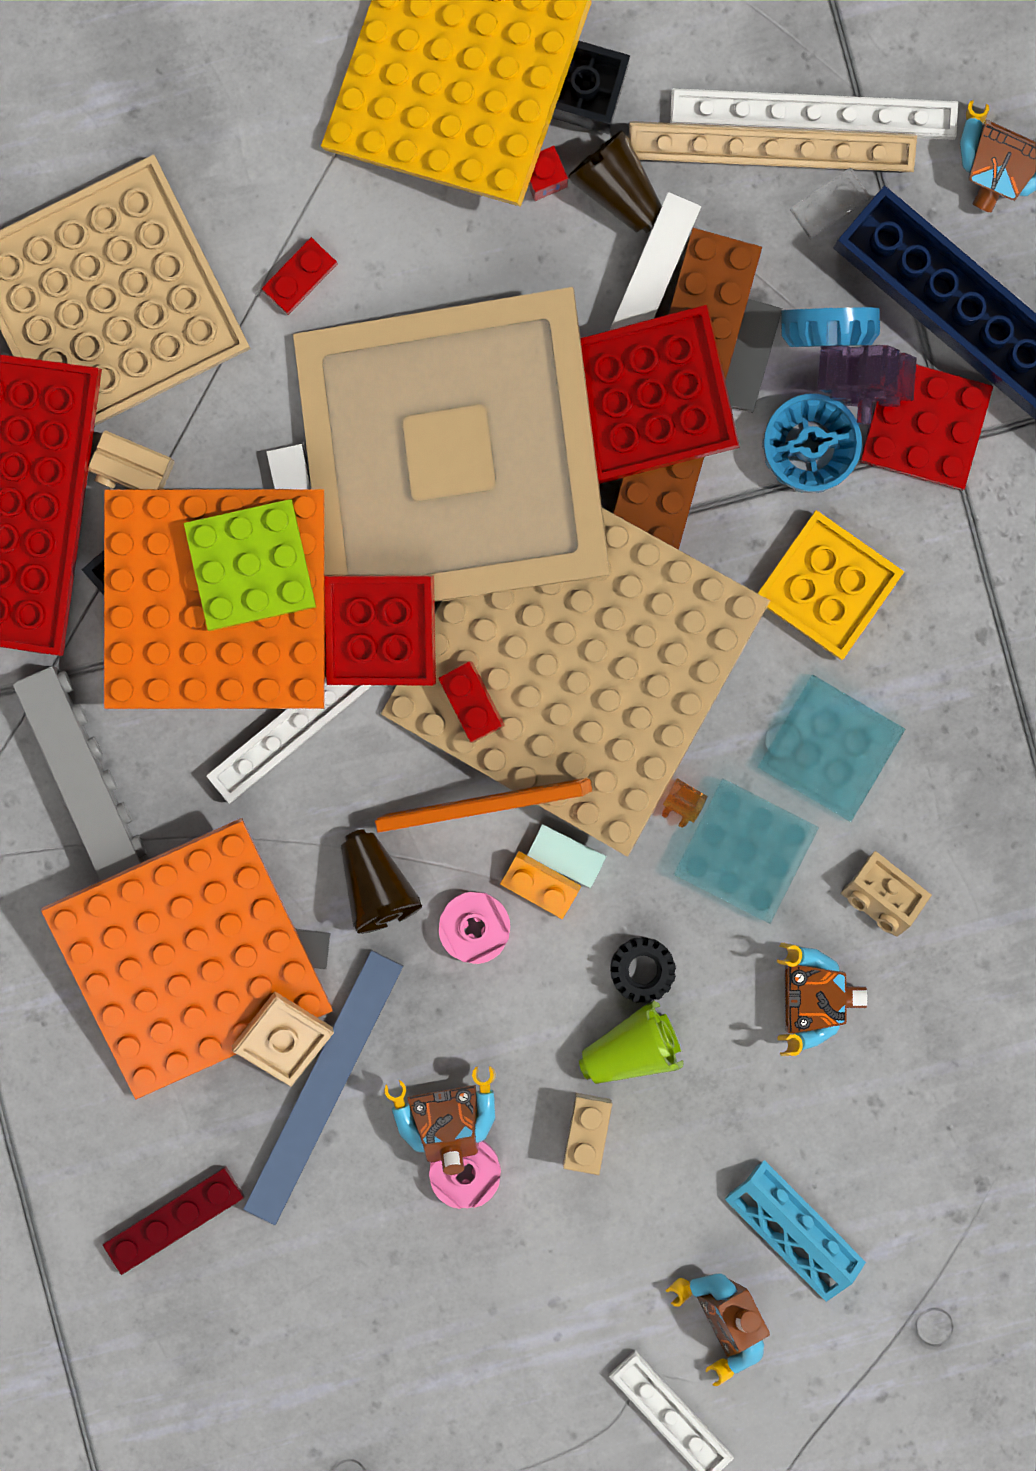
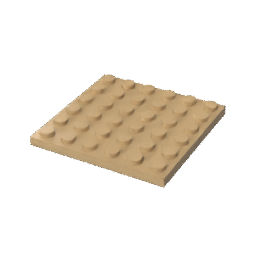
M155 155L147 157L0 230V330L13 356L102 369L95 426L251 349Z

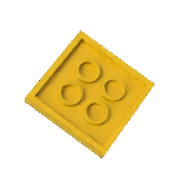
M815 510L758 591V594L770 600L767 606L768 610L842 661L905 571Z

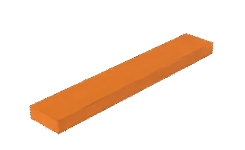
M586 777L387 813L378 817L375 820L377 833L581 797L592 792L590 779Z

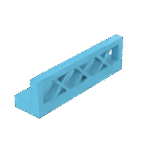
M765 1160L754 1168L745 1182L731 1191L725 1198L741 1217L826 1302L852 1285L866 1263ZM747 1192L757 1202L758 1208L748 1206L740 1196ZM768 1220L777 1222L783 1228V1233L774 1232L768 1226ZM793 1246L803 1248L809 1254V1259L799 1257L793 1251ZM819 1272L829 1274L836 1283L829 1287L819 1277Z

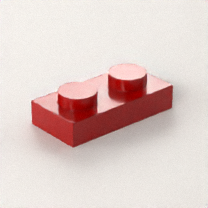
M311 237L261 289L289 315L338 263Z
M469 661L438 678L470 743H474L505 726L473 662Z

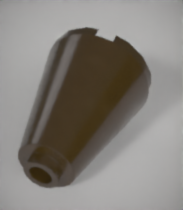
M621 130L599 146L600 148L595 153L586 157L568 175V178L576 187L633 231L638 232L643 229L645 233H648L653 229L662 205L628 136Z
M360 829L345 836L346 842L341 845L352 924L357 933L364 934L388 927L387 923L398 918L400 922L417 913L422 908L420 897L376 835L372 832L366 833L365 829Z

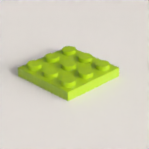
M292 499L184 523L207 630L209 632L316 608Z

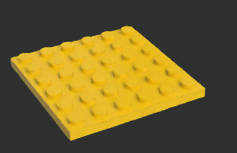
M371 0L321 147L325 151L521 207L592 1Z

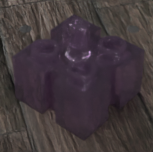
M862 345L861 347L821 346L817 390L831 394V400L845 401L846 406L858 407L857 424L870 425L873 401H878V405L886 407H899L900 401H914L917 357L907 353H900V350L889 345Z

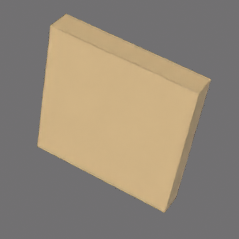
M274 991L234 1042L232 1050L234 1053L292 1087L334 1034L332 1026Z

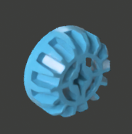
M853 307L781 310V336L789 347L872 345L880 334V308Z
M804 394L786 401L775 411L766 425L762 448L764 449L765 463L768 469H771L782 485L785 484L800 493H821L839 485L854 470L861 454L862 436L856 418L840 401L822 394ZM808 422L819 423L827 428L830 433H826L817 426L809 427ZM802 423L803 430L796 439L787 441L785 444L790 430ZM808 436H811L814 442H823L815 449L814 453L811 452L809 447H799L806 442ZM834 448L830 462L823 468L817 469L816 461L826 453L827 449ZM797 456L804 462H810L811 471L797 468L790 462L788 457Z

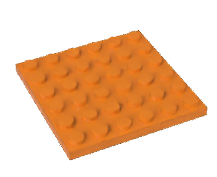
M324 489L104 490V709H325ZM292 499L316 608L209 632L207 630L184 523Z
M243 818L42 907L41 912L135 1100L236 1055L232 1050V1045L274 991L317 1018L333 1011L328 996Z

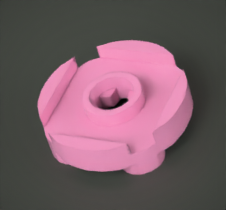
M466 892L453 898L445 907L440 916L439 937L446 951L456 959L472 964L485 963L497 957L504 949L510 933L509 915L502 903L489 894ZM474 917L476 922L481 920L484 922L485 926L481 929L482 935L476 938L473 933L468 935L465 933L464 929L469 926L467 921L469 918Z
M485 1141L479 1142L477 1154L463 1157L464 1166L468 1163L473 1166L471 1172L474 1178L471 1181L467 1178L459 1181L456 1178L458 1174H445L441 1161L430 1162L429 1177L432 1190L443 1203L452 1208L468 1209L482 1206L493 1197L498 1189L501 1166L496 1152Z

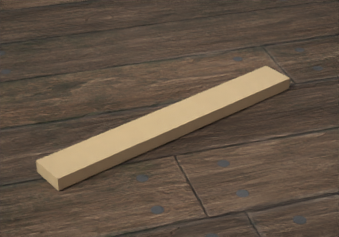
M630 121L629 140L639 160L914 172L916 134Z

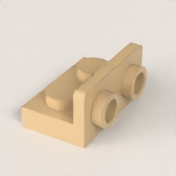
M876 851L867 858L854 879L841 892L848 899L851 906L859 911H864L877 922V925L883 931L891 933L896 937L911 927L932 896Z

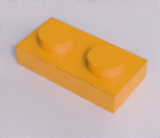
M518 851L500 883L505 888L562 920L581 888V885Z

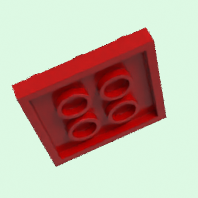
M890 357L886 365L859 462L957 490H965L994 386Z
M434 575L324 576L327 685L433 686L436 684Z

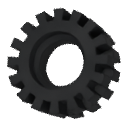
M648 937L632 938L628 942L623 943L614 953L612 963L610 964L611 978L616 989L626 999L628 998L636 1003H650L656 999H661L666 992H669L676 977V965L670 951L659 941ZM639 956L650 957L657 966L655 978L647 984L636 983L629 975L631 962Z

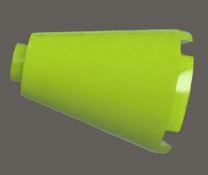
M656 1001L647 1003L582 1051V1059L579 1060L583 1076L587 1080L592 1079L595 1084L681 1069L684 1061L677 1062L675 1055L681 1052V1047L666 1014L659 1016L655 1008L660 1007V1004Z

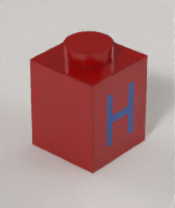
M554 145L539 153L528 185L534 201L568 187V177Z

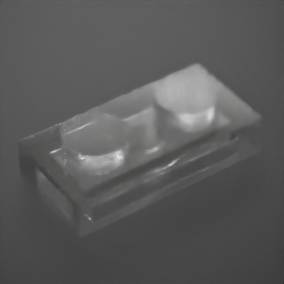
M849 168L792 206L790 211L809 239H812L870 200L871 196L852 168Z

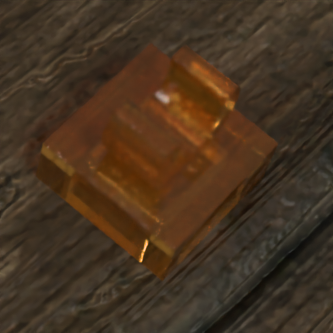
M677 778L663 803L665 808L662 816L667 818L671 811L678 813L682 816L678 826L683 828L689 821L695 822L708 796Z

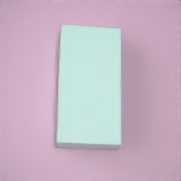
M543 824L527 856L589 888L592 887L607 857Z

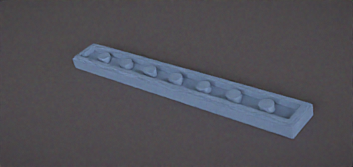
M371 950L333 1027L334 1034L324 1045L243 1210L273 1225L277 1224L402 971L403 965Z

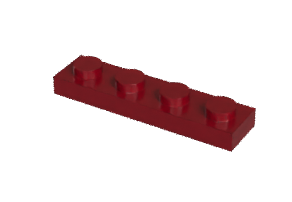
M225 1166L107 1240L102 1245L119 1273L123 1275L241 1201L245 1196Z

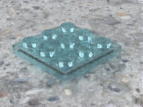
M812 674L757 768L845 820L852 822L906 729Z
M722 778L673 875L771 924L819 827Z

